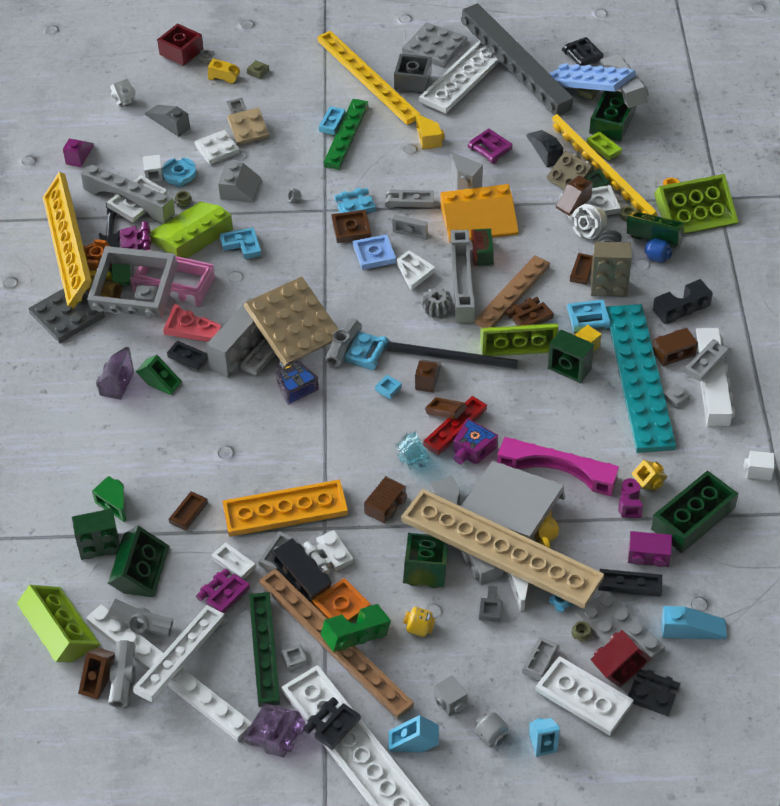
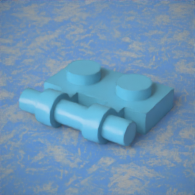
M356 188L355 191H343L338 195H334L335 202L342 201L338 203L340 213L366 210V214L376 212V206L371 195L364 197V195L369 194L368 188Z

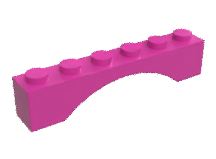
M504 437L497 454V463L520 470L534 467L558 469L581 480L592 492L612 496L618 479L619 466L519 441L514 438Z

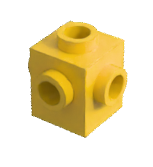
M643 460L631 473L641 488L653 491L659 489L668 477L660 463Z

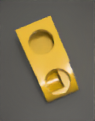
M214 58L208 66V80L218 78L227 83H234L240 74L238 66Z

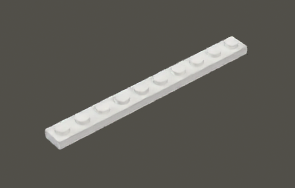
M102 604L86 617L88 624L115 645L120 640L135 642L134 660L146 670H149L163 654L162 651L139 633L131 631L128 625L108 617L109 610ZM181 668L167 684L170 689L237 742L253 728V723L185 669Z

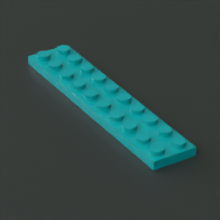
M643 305L606 306L610 319V335L636 453L675 450L676 443Z

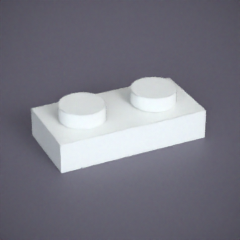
M226 542L211 555L214 562L226 568L232 575L235 573L243 580L256 569L254 562Z

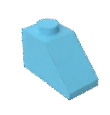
M421 715L389 730L388 751L425 752L439 745V725Z
M539 718L529 722V737L536 757L558 751L560 729L552 718Z

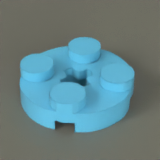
M176 158L170 159L162 168L163 179L169 184L176 185L178 188L184 187L197 176L195 163L188 158H181V160H176Z

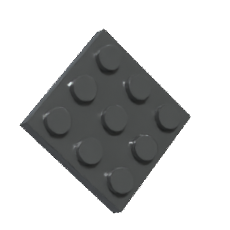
M64 288L28 308L29 313L58 343L63 342L105 317L104 311L91 310L87 300L88 296L85 293L82 300L74 308L67 306Z

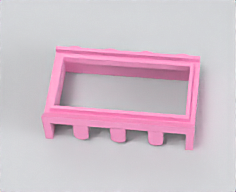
M176 256L178 262L176 271L199 275L202 278L197 287L172 283L170 291L178 292V298L182 302H185L187 294L194 296L195 304L199 307L215 279L214 265ZM139 266L134 276L130 277L133 292H136L137 285L141 284L159 288L161 280L147 277L146 274L150 267Z

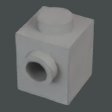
M453 675L434 685L436 703L449 716L455 712H461L467 706V693Z

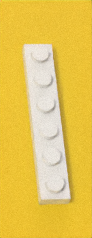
M206 605L133 687V693L152 702L222 623L225 614Z

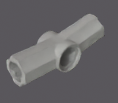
M347 319L342 328L334 332L332 344L325 358V362L330 367L337 368L341 366L345 354L350 348V344L362 329V324L357 319Z
M116 598L107 615L114 620L128 625L134 633L148 632L168 638L174 622L173 618L153 614L146 608L133 607ZM137 618L142 619L144 623L139 622Z
M128 640L116 642L114 664L110 669L111 689L108 702L110 706L124 708L129 704L131 684L135 683L136 678L134 665L135 642Z

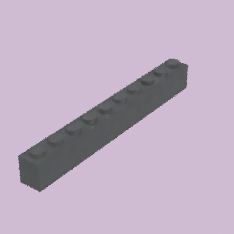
M478 3L462 9V24L536 96L553 115L557 114L559 116L571 110L573 97Z

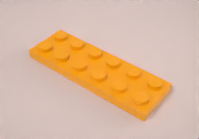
M340 479L222 501L229 537L348 515Z

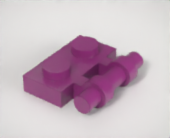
M142 222L140 229L135 225L119 230L121 248L137 250L143 248L146 251L150 250L152 241L149 237L151 229L148 226V222Z
M224 568L213 576V580L210 583L204 584L200 588L196 598L199 601H203L207 597L206 604L225 613L250 589V584L235 573L230 578H227L230 572Z

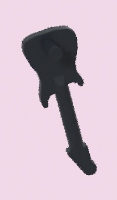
M106 202L108 215L106 235L99 233V240L107 241L111 247L120 248L118 244L120 231L113 234L114 219L117 213L109 209Z

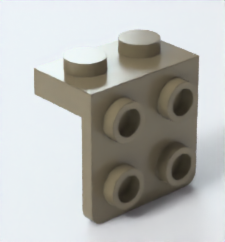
M565 150L547 175V179L565 190L568 183L578 175L585 178L594 172L593 168L595 166L588 161H582L581 157L577 154H571Z

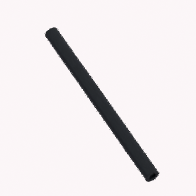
M396 342L388 343V351L517 369L518 360Z

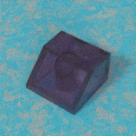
M125 347L111 355L108 363L104 364L103 372L96 381V387H98L100 396L122 399L135 373L130 347Z

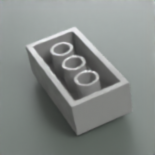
M243 305L206 344L210 370L227 378L237 371L239 365L265 338Z

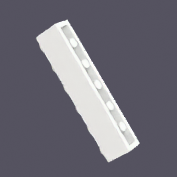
M696 328L694 337L698 342L696 356L713 339L723 346V336H720L719 328ZM725 358L700 382L707 427L730 426L731 419L735 418V408L731 407L733 396L732 392H729L730 378L726 377L728 365L727 363L724 364Z

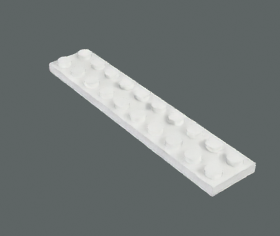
M318 665L281 687L284 695L306 723H308L307 720L312 715L317 714L321 709L320 706L325 701L328 702L332 697L336 698L339 702L335 706L337 709L343 703L352 709ZM327 715L322 721L325 723L330 716ZM362 720L350 730L333 750L325 746L370 806H430Z

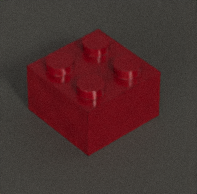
M178 23L157 39L159 55L182 66L198 55L201 50H204L202 34Z
M624 630L614 633L604 647L598 648L590 660L609 681L621 688L652 658L634 638Z

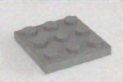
M426 22L402 47V53L432 57V64L444 68L467 42V36Z

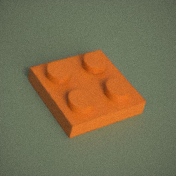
M345 578L312 599V604L327 619L343 614L349 622H353L358 618L361 608L371 606Z

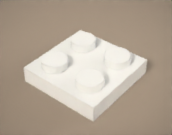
M225 130L195 141L196 148L209 165L240 154L239 148Z

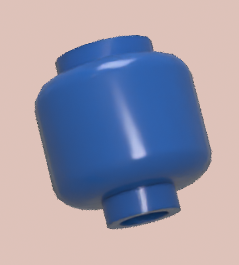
M654 238L647 242L644 252L649 260L662 264L671 258L673 250L668 241Z

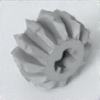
M436 287L435 290L429 289L428 292L424 293L422 306L425 313L430 314V317L433 315L437 317L439 315L445 316L446 313L451 311L453 299L450 292H445L444 288L438 290Z

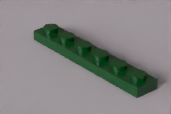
M270 592L249 594L258 707L280 705Z

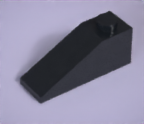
M543 130L527 134L528 140L546 167L554 166L563 154V147L558 139Z

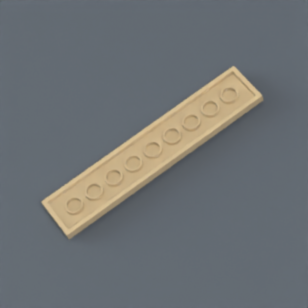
M423 488L401 516L402 522L585 609L604 579L603 573Z

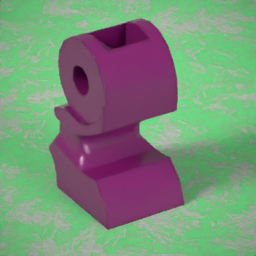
M632 478L625 479L622 482L618 512L624 518H642L643 505L639 501L640 484Z

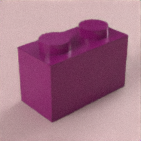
M630 531L628 563L669 567L672 535Z

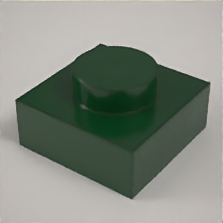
M600 168L585 177V179L593 183L592 188L603 187L609 183Z

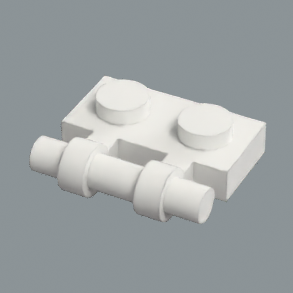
M334 530L316 538L317 546L312 545L310 541L305 542L303 545L306 549V554L313 558L318 568L327 575L330 572L328 568L331 566L337 572L354 564L353 557ZM323 553L326 558H321L320 554Z

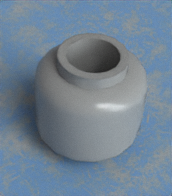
M483 713L476 720L475 732L486 745L498 746L508 737V725L497 713H490L488 715Z

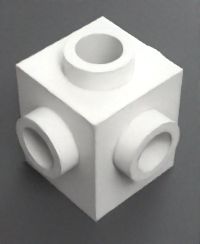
M128 79L110 86L112 99L114 102H117V105H128L136 97L135 88Z

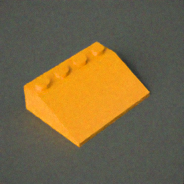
M509 184L440 192V208L449 243H451V230H469V241L475 240V229L491 228L492 238L519 234Z

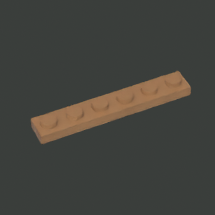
M534 255L475 318V324L482 328L495 327L506 315V311L511 309V306L515 305L546 272L550 262Z

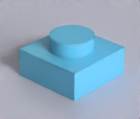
M386 375L375 385V391L388 399H391L402 389V383L389 375Z

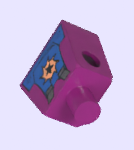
M467 419L454 439L455 455L453 458L455 462L462 465L468 460L478 464L498 448V434Z

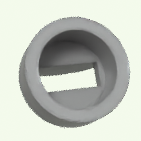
M291 188L287 196L288 201L293 203L299 202L302 198L301 192Z

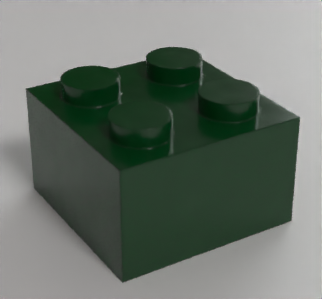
M560 330L549 345L548 369L578 383H582L592 369L594 344L572 333Z
M112 508L72 516L74 535L81 560L112 555L118 552L120 540Z

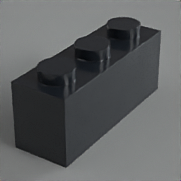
M293 538L273 550L272 563L310 603H312V599L331 587L329 576L318 568L316 561L310 558L305 553L303 546L300 543H296Z

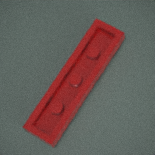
M471 396L465 402L467 409L456 420L447 418L423 441V446L439 455L454 441L465 421L470 419L475 422L487 410V404Z

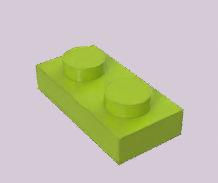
M600 131L587 138V144L609 161L622 154V148Z

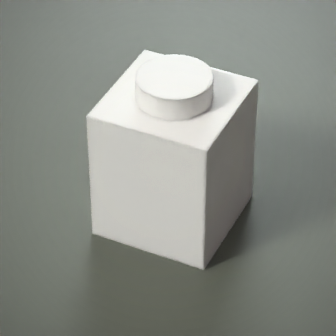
M160 155L144 156L145 178L152 182L163 181Z
M750 451L749 458L744 460V470H747V478L771 481L774 471V453Z

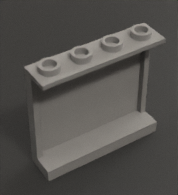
M492 461L461 507L535 541L534 535L558 498L565 499L564 485Z

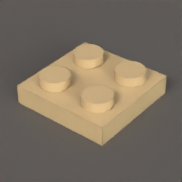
M259 107L227 115V120L237 146L269 138V133Z

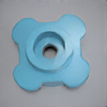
M556 595L549 598V602L554 604L558 612H564L566 608L574 606L573 603Z

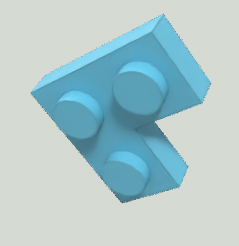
M254 227L219 234L223 251L241 248L244 259L262 256Z

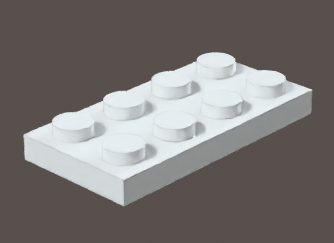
M560 656L535 687L536 692L609 736L626 715L634 701Z

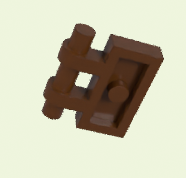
M538 297L528 298L524 303L513 305L511 309L506 311L507 317L513 316V322L517 326L542 324L554 317V313L544 302L540 303Z

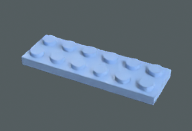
M567 63L559 65L558 69L549 73L562 87L616 91L636 76V72L633 69L606 68L603 66L592 67L591 65L579 66V64L568 65Z

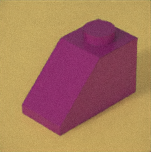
M69 138L63 147L65 163L82 167L94 147V143Z

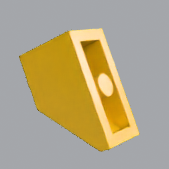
M416 115V128L422 149L442 147V140L445 139L444 130L440 129L439 123L424 116Z

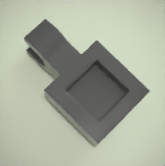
M488 586L487 598H481L479 620L500 622L502 600L496 599L497 586Z

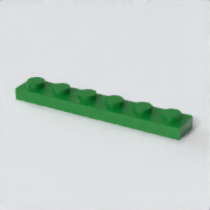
M352 99L325 157L324 167L340 170L366 113L368 101Z

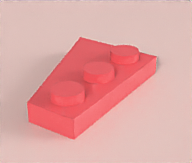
M174 304L163 332L164 335L209 342L222 326L205 317H197L192 311H184L180 309L179 305Z

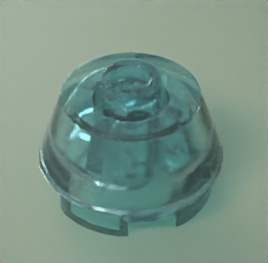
M415 431L409 434L406 433L396 444L400 452L397 454L402 464L406 463L410 470L427 467L426 464L432 460Z

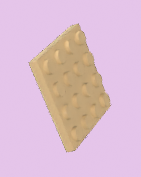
M302 276L253 298L243 305L284 367L331 344L334 332L339 330Z

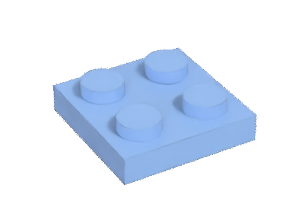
M387 234L353 241V247L362 270L396 263V257Z

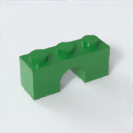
M375 604L360 609L356 624L346 620L343 614L325 619L320 635L333 652H337L387 636L391 620L382 608Z

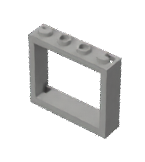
M105 246L87 299L91 310L162 318L178 266L175 254ZM110 263L164 269L154 303L101 297L100 294Z

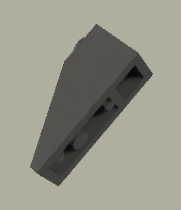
M156 105L145 112L147 117L178 137L190 129L188 113L178 106Z

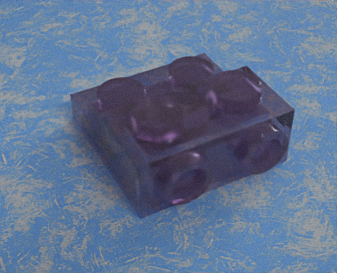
M264 704L242 739L245 744L263 748L267 754L284 758L287 752L293 750L294 740L298 734L304 732L303 727L306 722L299 711Z

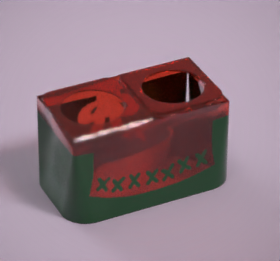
M491 228L471 229L474 266L494 264Z

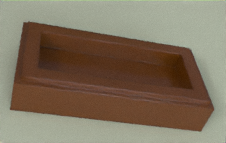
M578 253L570 275V282L588 284L592 269V255Z
M435 397L426 406L425 411L430 415L456 420L467 407L464 402Z
M190 491L168 519L169 523L186 531L208 504V499Z

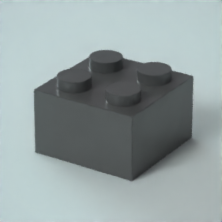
M400 54L394 72V89L425 92L432 73V57Z

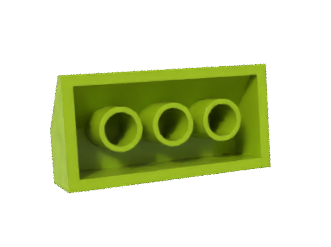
M558 324L480 328L482 355L505 356L549 353L550 342L558 333Z
M29 584L17 604L22 610V614L30 622L32 629L40 637L42 644L46 646L51 657L56 662H73L86 655L88 651L100 646L99 641L61 587Z

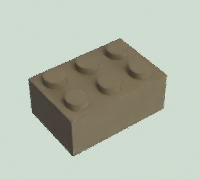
M594 242L590 279L591 296L627 297L632 261L631 242Z

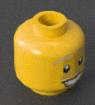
M413 607L411 612L406 611L403 624H406V631L408 633L425 637L427 634L432 633L436 618L433 617V613L429 610Z

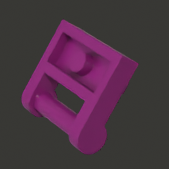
M488 128L468 143V148L472 151H477L486 157L490 163L495 164L500 157L513 149V144ZM481 143L482 145L493 151V153H490L489 151L481 147L479 144Z

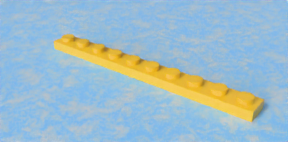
M332 31L317 36L318 42L406 125L416 121V115H420V113Z
M556 114L552 117L554 123L552 127L556 133H561L563 139L567 143L570 142L576 152L579 151L585 161L593 164L595 171L600 168L608 181L611 182L615 191L619 190L625 201L629 200L631 205L642 213L658 216L657 211L560 116Z

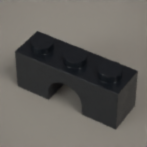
M699 279L685 285L683 298L675 297L670 291L655 297L653 311L664 324H667L710 306L713 292Z

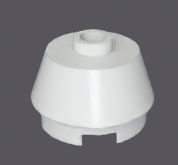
M584 204L573 212L572 217H574L575 224L573 229L579 237L593 239L606 228L607 216L600 207Z

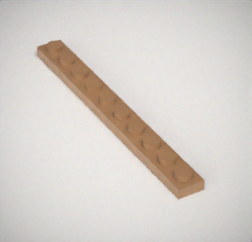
M274 569L259 580L260 585L267 592H270V595L397 720L414 707V702L356 646L333 652L320 635L324 620L327 618L281 573Z

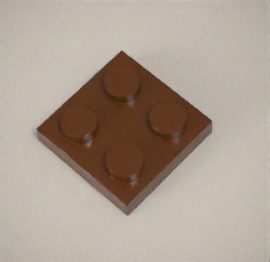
M366 210L331 214L337 243L371 237Z

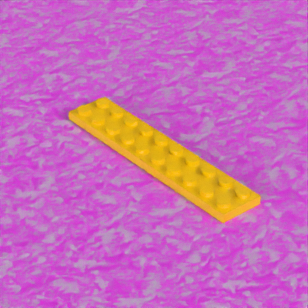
M59 172L43 196L67 306L74 308L82 300L85 291L90 288L92 279L66 175Z

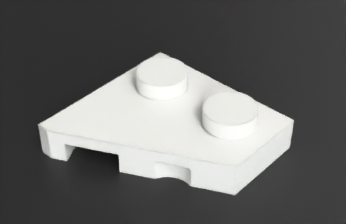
M410 250L397 259V266L410 290H413L435 273L433 265Z

